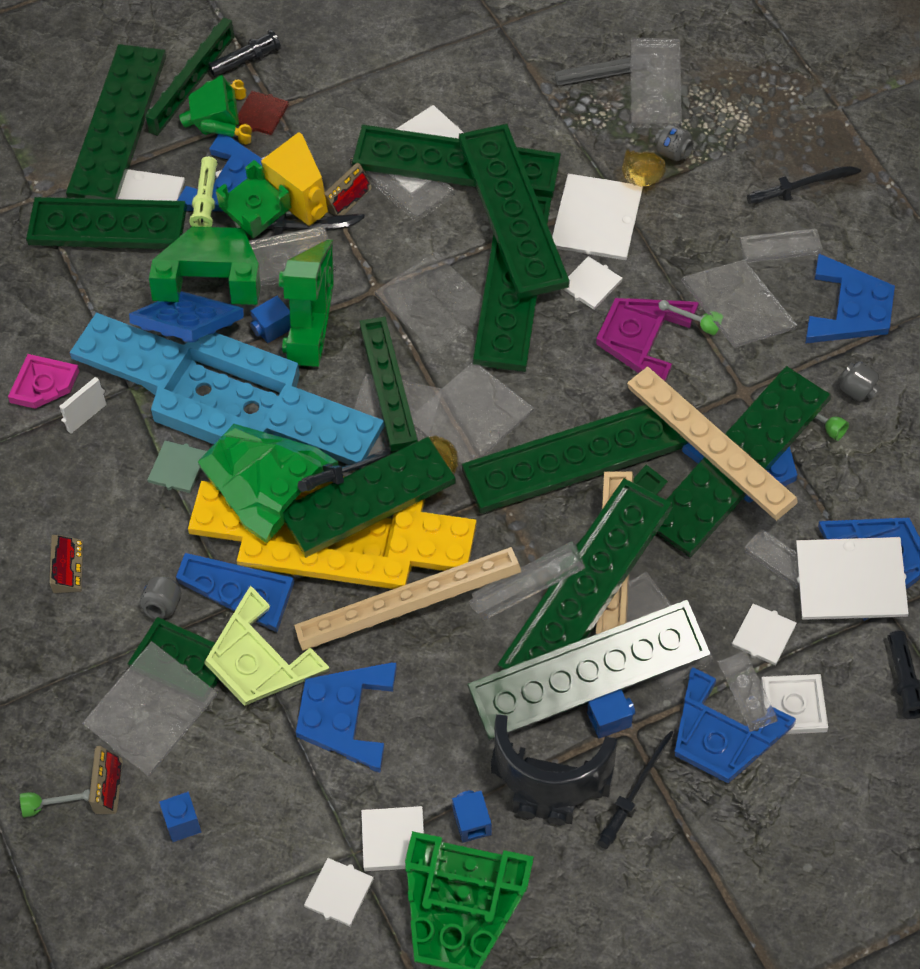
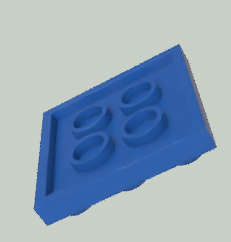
M183 291L180 292L179 302L157 301L129 313L130 324L140 326L143 330L161 332L163 336L179 337L184 342H196L199 338L214 334L216 330L231 326L234 322L244 318L243 308Z

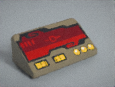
M359 163L353 165L325 192L328 212L334 216L345 215L372 189L371 183Z
M52 535L50 586L53 593L82 591L83 540Z
M96 746L89 803L95 814H116L123 761L120 756L102 746Z

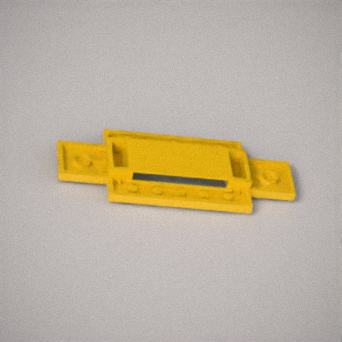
M201 481L188 531L192 535L240 541L241 546L237 557V565L396 589L407 585L412 566L446 571L468 563L470 561L477 521L475 519L422 512L425 499L393 514L392 519L385 518L305 557L286 524L278 530L268 543H265L243 527L239 516L233 508L230 509L227 505L225 497L220 490H216L211 482ZM326 482L316 486L313 490L301 492L295 500L307 496L333 482Z

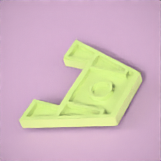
M251 585L205 660V665L244 706L302 683L307 678L327 673L330 669L311 648L288 665L260 636L251 624L265 614L270 606Z

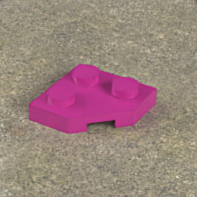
M27 354L8 395L9 402L35 409L70 393L79 374L78 365Z

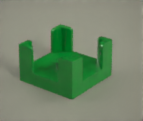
M255 160L245 167L247 179L232 191L228 192L226 184H223L216 190L219 207L253 239L292 208L289 191L283 185H279V191L265 179L263 167Z

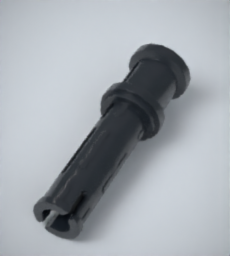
M270 29L266 35L258 39H250L248 45L214 62L208 63L209 70L213 77L216 78L218 75L236 68L253 58L260 60L264 54L281 49L279 39L275 32ZM241 56L240 58H238V59H236V60H234V61H232V62H230V63L224 65L225 63H227V62H229V61H231V60H233V59H235V58Z
M894 631L887 636L898 676L899 683L897 684L896 691L902 699L904 707L902 715L907 719L920 718V680L915 675L906 632Z

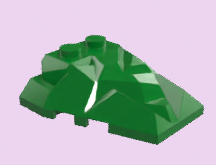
M233 424L198 461V465L216 490H220L225 497L227 505L230 509L233 508L239 516L243 527L265 543H268L285 524L283 512L302 492L298 488V482L304 477L323 472V465L328 463L333 466L338 465V461L317 447L238 424Z
M412 831L405 859V867L408 878V899L411 910L414 961L444 969H481L528 889L534 856L503 850L501 855L444 843L442 837Z

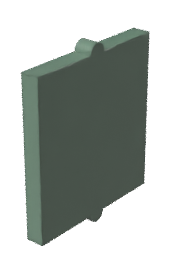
M164 441L147 479L148 483L164 486L167 490L175 489L191 493L201 471L198 461L207 451L189 447L188 444L181 445Z

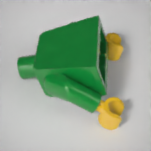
M223 75L212 81H207L201 88L189 95L190 110L179 115L182 125L187 128L195 124L202 134H220L229 137L237 135L240 143L250 144L251 127L243 124L236 128V125L239 124L236 99L239 100L246 97L244 83L241 80H235L230 84Z

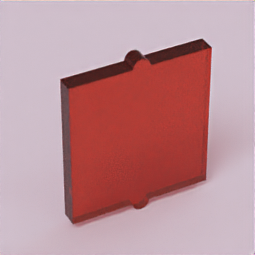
M251 91L238 113L239 124L237 126L247 124L251 127L252 132L258 131L272 136L289 106V101L273 97L272 94L265 95Z

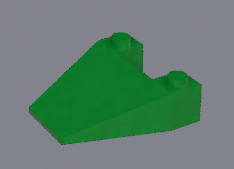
M192 226L152 260L149 274L152 301L179 302L184 276L229 278L231 304L258 305L261 288L259 263L242 228Z
M329 239L287 260L285 270L280 271L279 287L284 289V299H289L291 325L288 338H283L282 352L287 354V359L297 362L298 365L319 367L324 349L334 287L333 240Z

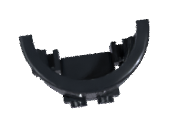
M496 714L494 727L495 746L491 759V773L502 778L514 792V813L526 819L538 817L547 819L555 825H564L565 823L572 825L577 804L591 797L601 798L603 796L609 798L614 776L617 748L616 738L605 736L598 753L590 761L585 760L584 765L577 768L526 757V748L520 747L519 754H517L507 734L508 716Z

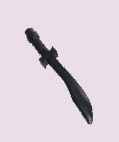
M852 166L835 168L792 183L784 176L778 178L780 181L779 186L747 194V201L749 204H758L781 195L785 201L793 199L791 191L796 188L819 181L834 180L860 173L861 169Z
M284 213L267 228H274L275 236H283V229L345 228L358 223L365 216L364 214L336 215L319 219L308 226L302 220L286 219V213Z
M390 447L345 467L333 466L329 463L323 465V472L304 477L298 482V488L304 492L313 490L316 486L326 482H334L337 485L344 482L343 473L389 456L392 453Z
M670 731L660 742L626 799L622 796L618 797L615 803L617 805L616 812L608 826L601 832L597 842L600 847L608 849L610 844H613L616 834L626 817H633L636 811L634 809L636 804L632 801L670 741L673 731Z

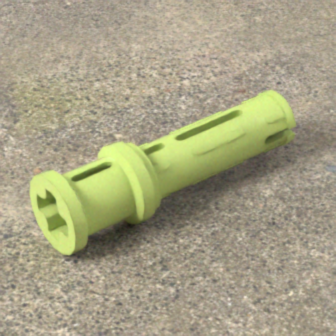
M208 156L201 159L198 191L192 200L194 211L190 216L189 223L191 226L212 227L211 212L215 207L212 195L217 160L213 157Z

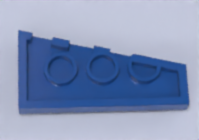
M188 553L184 554L176 576L177 583L233 611L237 609L251 585L270 606L269 610L255 622L276 633L278 632L294 585L292 577Z

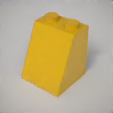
M298 132L262 159L261 163L265 179L278 191L279 185H283L289 191L292 208L288 211L310 226L315 221L321 219L328 212L322 176L303 135Z

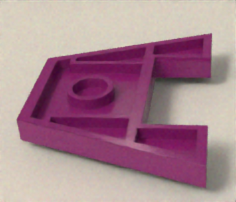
M615 298L596 338V344L637 373H640L648 366L666 382L672 369V363L649 356L664 320L690 328L693 319L670 310H661L659 302L662 300ZM666 300L669 305L695 315L699 308V302Z

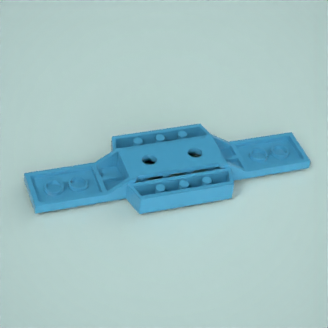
M96 313L70 351L71 359L142 385L153 393L155 398L151 412L154 422L211 444H215L233 424H238L317 447L333 459L350 465L361 461L369 455L384 428V420L296 388L300 376L297 362L216 332L205 335L196 342H187L185 345ZM195 361L277 391L280 394L277 396L273 392L261 390L249 383H243L229 378L225 374L208 370L202 365H196ZM203 385L209 386L212 389L209 394L204 396L196 393L197 389ZM254 403L259 406V410L256 413L248 414L244 411L245 406Z

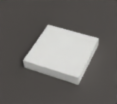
M821 674L761 678L765 718L771 707H774L796 718V724L786 734L822 733L828 731Z
M422 806L362 810L364 872L406 869L405 859L412 831L424 833Z

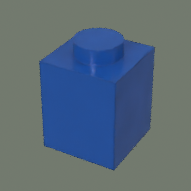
M278 296L251 310L252 322L250 326L255 335L258 337L261 335L267 343L290 331V310Z
M620 689L589 701L587 714L600 739L632 727L635 708L631 699L625 698Z
M464 791L458 794L457 797L452 798L453 813L462 843L492 835L491 820L482 791Z
M189 792L159 802L172 842L202 832Z

